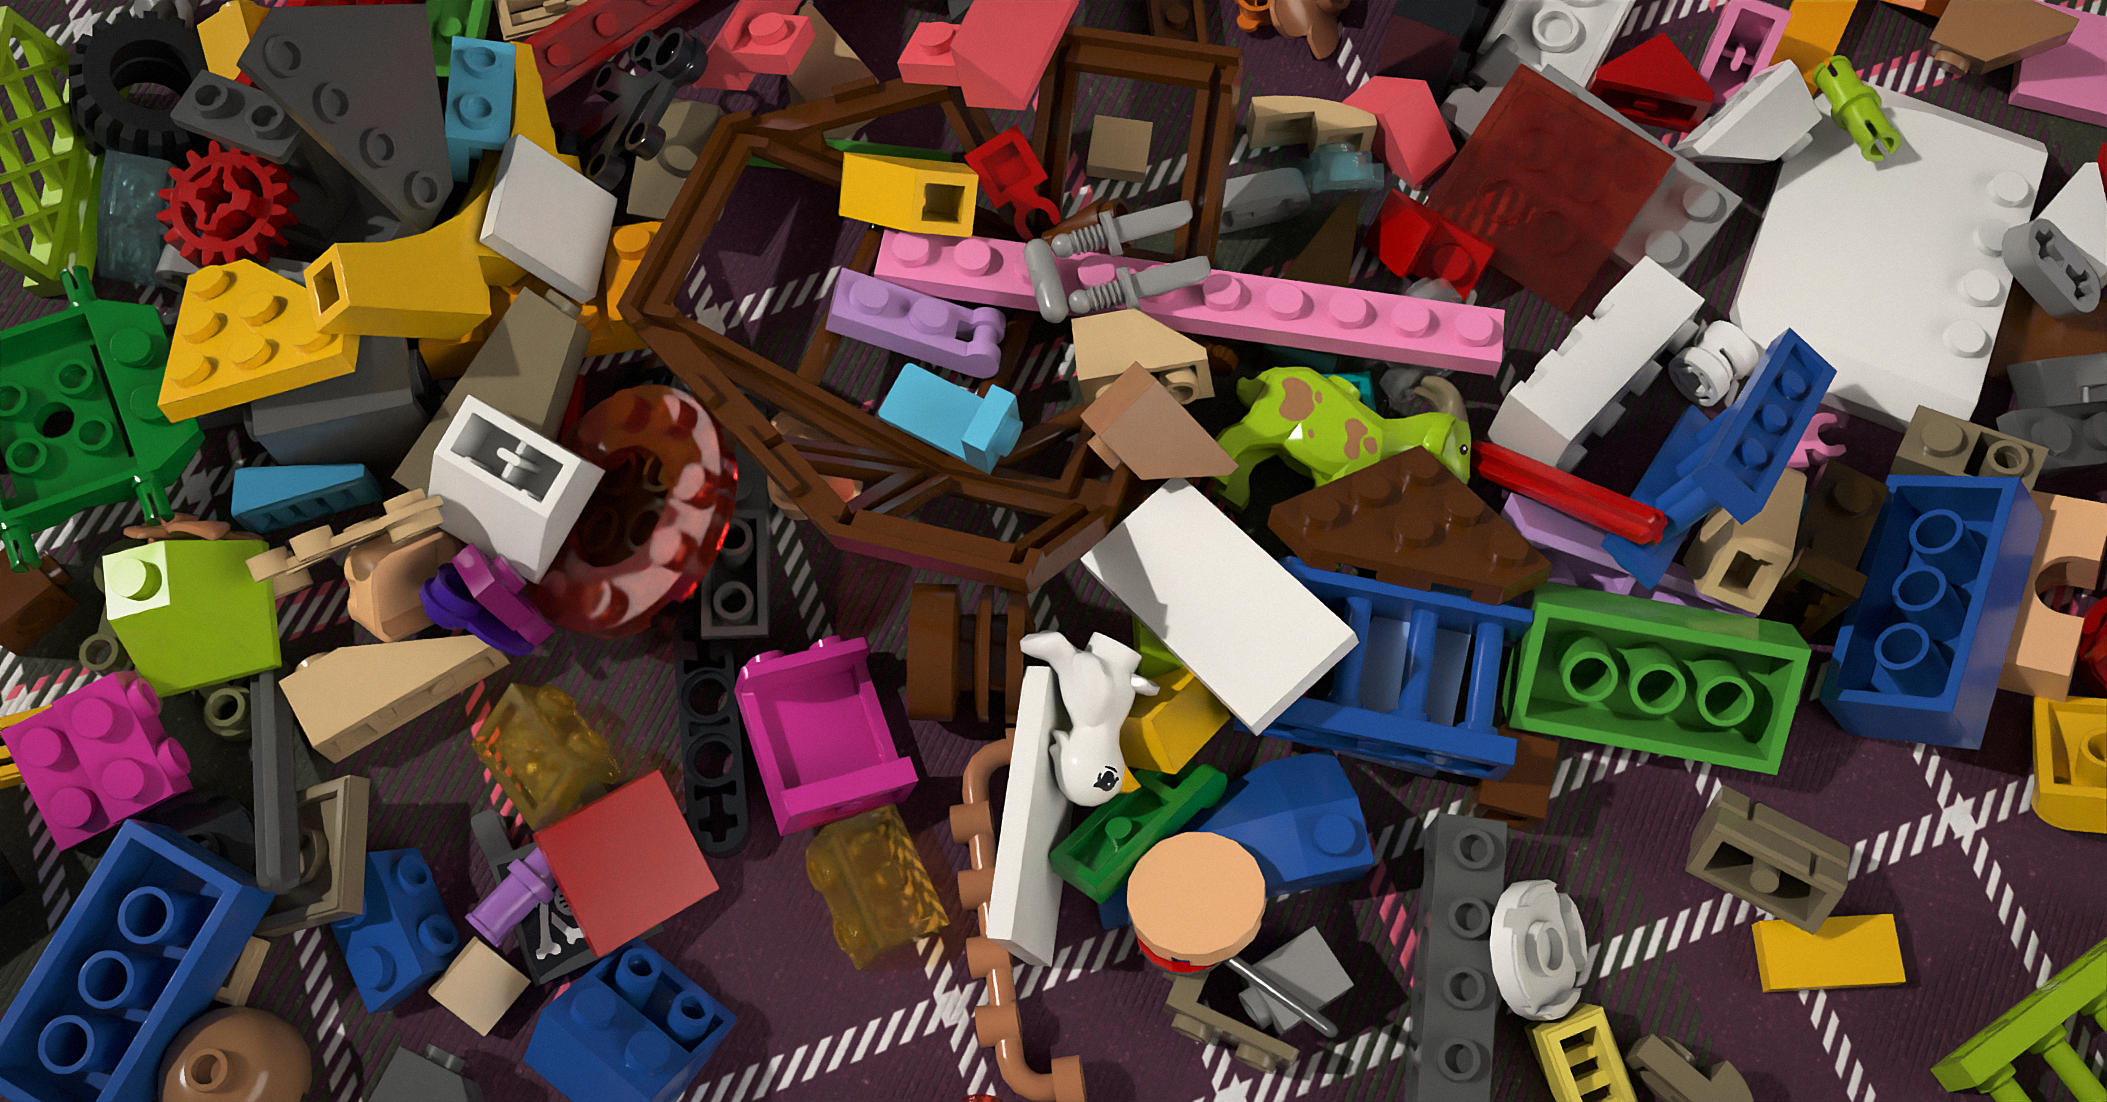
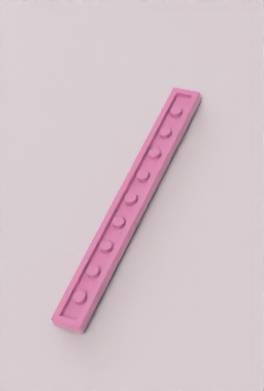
M885 226L874 278L933 297L1040 311L1031 287L1023 251L1027 243L978 236L970 238L913 233ZM1081 252V255L1078 256L1075 253L1068 258H1059L1053 253L1067 303L1071 293L1076 290L1083 289L1086 291L1089 286L1094 288V285L1098 284L1100 286L1101 283L1106 285L1108 281L1113 283V280L1119 282L1116 273L1117 268L1128 266L1130 274L1172 264L1122 256L1112 257L1111 255L1093 252L1085 254ZM1211 269V273L1207 278L1194 285L1138 299L1142 313L1174 331L1493 376L1497 375L1502 363L1505 310L1215 269ZM1122 302V305L1116 303L1115 307L1110 305V308H1106L1104 306L1103 310H1100V308L1095 312L1090 310L1084 315L1072 312L1068 306L1069 311L1067 315L1086 317L1126 310L1127 305Z

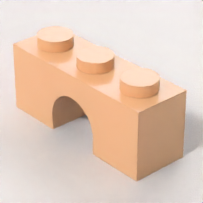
M2032 490L2030 496L2042 514L2044 521L1997 688L2065 703L2080 649L2085 618L2056 612L2045 606L2038 596L2049 588L2061 585L2095 590L2107 547V504Z

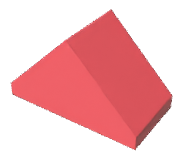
M1374 76L1341 102L1376 116L1377 128L1370 151L1413 191L1455 157L1457 150L1426 80Z

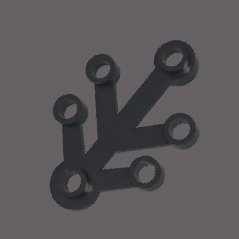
M680 27L671 29L662 38L651 30L644 32L632 48L631 60L649 72V74L642 78L630 74L614 62L606 63L594 79L593 91L611 104L578 131L563 122L555 123L552 128L555 132V144L558 154L578 156L581 170H583L589 161L591 146L609 133L600 150L592 157L586 170V178L605 191L614 189L625 173L626 161L619 157L624 145L627 150L644 161L653 159L663 147L666 138L665 130L658 126L677 90L686 84L691 85L695 83L706 70L709 60L706 53V38L695 30L686 32Z

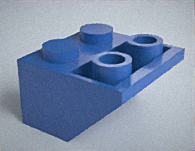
M637 936L617 947L541 1011L523 1061L572 1102H676L733 1028L738 1017Z

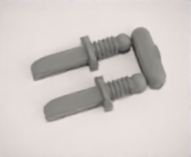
M1189 200L1178 201L1112 218L1110 210L1100 212L1098 215L1102 226L1096 224L1095 227L1093 225L1089 226V229L1084 227L1083 230L1077 229V232L1072 230L1069 235L1061 233L1052 240L1051 248L1042 239H1032L1026 244L1023 251L1031 287L1037 299L1040 313L1050 323H1059L1064 320L1069 311L1068 306L1072 312L1078 315H1084L1090 310L1098 311V308L1103 310L1104 306L1106 308H1110V305L1115 307L1116 303L1122 305V302L1127 305V309L1135 308L1140 311L1141 307L1138 299L1194 285L1207 278L1211 273V266L1207 256H1199L1130 274L1128 266L1116 269L1119 282L1113 280V283L1108 281L1106 285L1101 283L1100 286L1098 284L1094 285V288L1089 286L1086 291L1083 289L1076 290L1069 296L1068 303L1053 253L1059 258H1068L1075 253L1077 256L1081 255V252L1085 254L1087 250L1089 252H1093V249L1097 251L1099 247L1105 249L1107 245L1112 257L1122 255L1121 243L1170 231L1188 223L1193 217Z

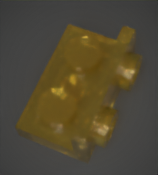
M511 683L472 741L471 746L531 829L539 831L566 815L588 781L615 784L623 771L609 754V745L606 740L591 730L575 710L577 707L576 702L569 694L552 685H543L539 688Z
M895 803L826 825L806 848V870L809 880L818 892L823 893L833 916L835 939L841 950L850 955L857 970L871 966L885 953L939 934L950 924Z

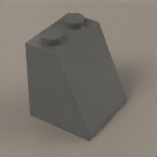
M360 335L355 372L253 400L249 404H244L243 420L250 439L253 442L259 441L266 448L275 466L362 463L369 471L400 465L441 407L437 380L432 379L419 351V338Z

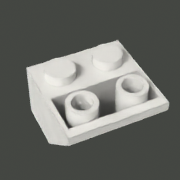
M468 394L434 451L428 498L440 495L443 500L444 506L440 507L439 511L445 523L438 527L467 544L473 543L492 559H496L499 555L504 556L523 577L539 584L605 473V470L498 408Z

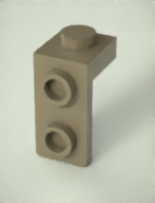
M1163 972L1162 977L1174 982L1161 1013L1174 1018L1170 1026L1174 1031L1206 1045L1209 1044L1213 1036L1235 1046L1237 1051L1234 1057L1238 1061L1267 1074H1273L1276 1066L1288 1070L1295 1064L1300 1052L1297 1048L1197 1003L1209 972L1196 976H1179Z

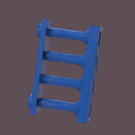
M1789 327L1771 341L1735 403L1713 420L1706 417L1693 404L1684 410L1632 493L1631 499L1661 510L1667 517L1668 524L1662 531L1663 539L1660 543L1654 546L1648 544L1640 545L1608 532L1600 546L1614 558L1622 569L1632 574L1643 586L1651 590L1660 582L1691 526L1716 507H1723L1741 525L1760 513L1828 390L1837 370Z
M1283 557L1277 561L1326 607L1344 610L1343 622L1355 632L1359 643L1335 664L1331 695L1325 696L1323 701L1300 696L1259 735L1495 782L1502 780L1514 766L1517 739L1499 736L1498 729L1492 726L1503 641L1518 643L1532 624L1534 610L1515 607V603L1512 600L1495 606L1471 601L1467 597L1431 590L1427 592L1379 582L1374 579L1311 568L1299 557ZM1371 615L1410 623L1398 708L1391 710L1390 714L1363 709V703L1358 700ZM1437 628L1476 635L1465 722L1457 724V727L1430 722L1431 717L1425 713ZM1235 717L1233 730L1253 733Z

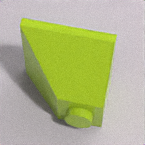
M162 540L102 556L108 621L139 673L152 686L159 698L282 667L273 579L270 578L255 583L245 562L252 557L269 551V543L262 540Z

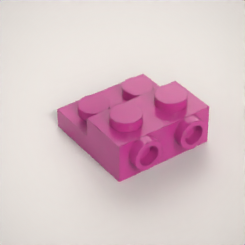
M135 670L113 672L51 702L52 707L0 731L60 852L72 849L123 824L127 818L133 819L175 796L194 789L187 776L191 771L189 758L176 739L168 738L157 716L161 711L158 696L144 678H138Z

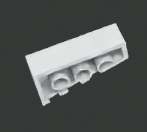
M1646 255L1602 299L1593 312L1596 318L1592 320L1586 315L1571 330L1557 352L1552 349L1537 364L1534 369L1535 372L1526 383L1521 380L1507 394L1483 442L1490 441L1571 474L1588 453V450L1581 446L1587 437L1594 432L1603 438L1625 412L1626 408L1619 404L1630 390L1637 396H1640L1662 371L1663 367L1656 362L1661 355L1668 350L1676 356L1695 335L1700 326L1694 323L1692 319L1705 299Z

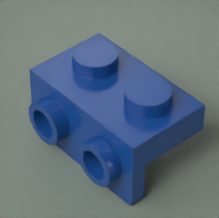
M416 848L368 852L365 859L362 914L330 923L369 1014L391 1010L431 978L442 975L464 949L459 932L452 922L433 881L431 870L425 863L421 852Z

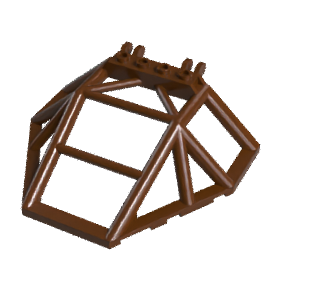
M1068 24L1040 81L1031 149L1048 179L1033 187L1037 195L1050 199L1058 208L1061 218L1080 72L1195 88L1197 92L1181 201H1190L1193 217L1185 225L1176 228L1173 255L1127 247L1122 257L1175 263L1199 256H1207L1211 269H1213L1244 70L1242 48ZM873 75L832 86L833 96L756 117L752 116L750 109L721 116L616 308L632 331L835 548L1031 594L1105 538L1118 523L1122 522L1151 495L1139 493L1142 484L1155 493L1170 479L1141 480L1124 462L1115 471L1109 467L1087 444L1096 433L1080 417L1086 410L1084 403L1020 433L1010 454L1007 457L1001 455L989 475L951 455H944L818 387L843 336L825 329L830 306L796 374L683 315L679 308L671 306L751 155L841 190L844 152L828 146L822 132L939 101L966 154L998 136L984 108L966 106L961 86L904 83L902 77L877 84ZM1011 201L996 209L998 214L975 205L972 236L1021 243L1029 242L1024 240L1016 231L1014 225L1016 208ZM1040 208L1032 209L1025 219L1026 225L1033 235L1032 239H1041L1044 231L1055 228L1060 224L1059 222L1054 225L1048 213ZM870 223L848 267L849 270L872 276L876 268L885 226ZM1014 308L1005 329L1004 339L998 345L1001 350L999 370L995 376L983 378L976 394L977 396L984 399L992 384L1006 390L1040 311ZM1176 331L1206 348L1211 376L1216 375L1226 378V376L1231 377V374H1234L1238 364L1237 354L1227 349L1226 346H1222H1242L1243 343L1245 344V340ZM1199 335L1203 336L1209 342L1198 341ZM739 390L841 444L781 435ZM1079 433L1060 480L1005 469ZM820 475L875 483L876 485L845 503ZM1191 477L1184 478V479H1186L1191 485L1193 484V478H1191ZM947 495L1050 519L1015 543H1008L902 518L935 498Z

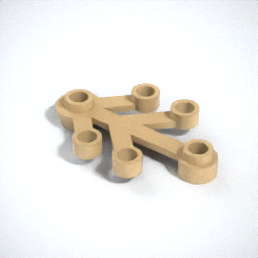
M422 488L415 489L384 502L383 505L387 515L372 517L345 528L342 534L334 536L330 526L325 525L290 539L289 542L295 556L292 550L287 551L286 546H282L252 557L245 562L255 583L270 578L273 579L274 597L277 600L314 584L307 568L349 548L352 550L361 544L387 534V531L392 543H397L444 524L445 522L439 511V508L444 506L443 500L440 495L426 498Z

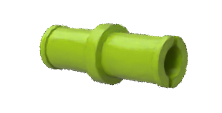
M1837 55L1828 58L1838 73L1836 77L1831 75L1823 62L1820 63L1814 70L1813 82L1821 89L1831 104V118L1840 129L1848 130L1860 148L1862 156L1867 161L1875 162L1885 159L1875 144L1877 139H1880L1888 153L1892 155L1900 146L1902 141L1901 135L1893 128L1882 112V100L1877 91L1872 86L1862 83L1852 68L1851 62L1845 56Z

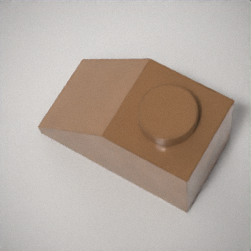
M1950 0L1929 38L1925 53L1934 56L1932 62L1947 72L1964 76L1969 70L1981 75L2065 45L2080 19L2033 0Z
M1137 361L1080 415L1084 422L1096 433L1087 444L1114 471L1124 462L1141 480L1231 475L1239 467L1167 389Z

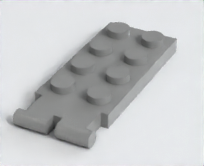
M1501 34L1468 73L1469 78L1482 88L1481 91L1478 93L1468 85L1460 83L1439 107V112L1448 132L1452 131L1476 148L1473 156L1474 162L1627 272H1630L1647 255L1679 280L1739 207L1742 198L1549 63L1541 72L1515 54L1519 49L1516 41L1506 34Z

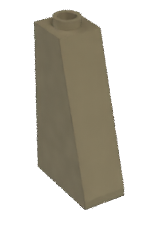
M524 286L391 478L410 491L422 488L426 498H428L434 451L468 394L498 408L556 442L592 332L576 321L582 310L552 289H549L542 298Z

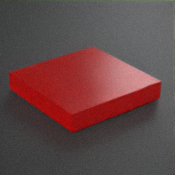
M653 769L532 834L592 954L598 958L719 889L660 769Z

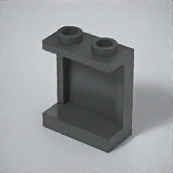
M202 69L170 113L176 126L221 142L222 146L228 151L230 147H234L280 164L290 173L292 179L288 185L299 194L300 200L293 205L286 206V208L299 220L297 225L283 227L327 243L357 197L342 165L264 91ZM255 177L254 183L261 188L259 197H263L262 186L258 178Z

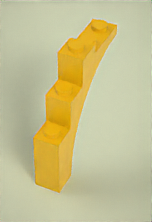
M510 41L509 43L516 47L509 139L520 133L583 175L578 156L558 154L555 132L550 123L542 90V79L537 70L532 45ZM483 149L482 160H479L472 187L450 220L425 233L391 241L335 243L309 265L303 273L316 333L459 340L490 317L492 313L489 305L490 292L487 285L509 287L529 273V271L479 241L503 151Z

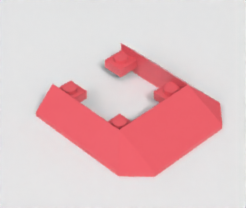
M740 0L706 53L709 57L708 65L703 75L693 83V87L746 91L757 73L793 75L816 37L809 16L793 15L802 0ZM974 0L961 24L920 22L897 62L903 82L961 86L967 107L1025 111L1080 0Z

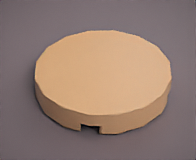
M1185 832L1158 842L1140 857L1128 879V912L1138 938L1156 956L1171 962L1173 957L1178 960H1189L1190 965L1209 966L1234 957L1255 939L1262 925L1261 918L1266 908L1265 880L1255 858L1236 841L1212 832Z

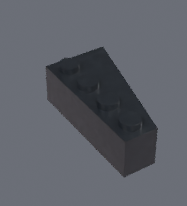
M1399 0L1392 13L1375 76L1426 80L1436 104L1439 105L1447 83L1454 86L1459 85L1471 55L1470 52L1462 50L1467 38L1477 42L1490 8L1481 5L1483 0Z

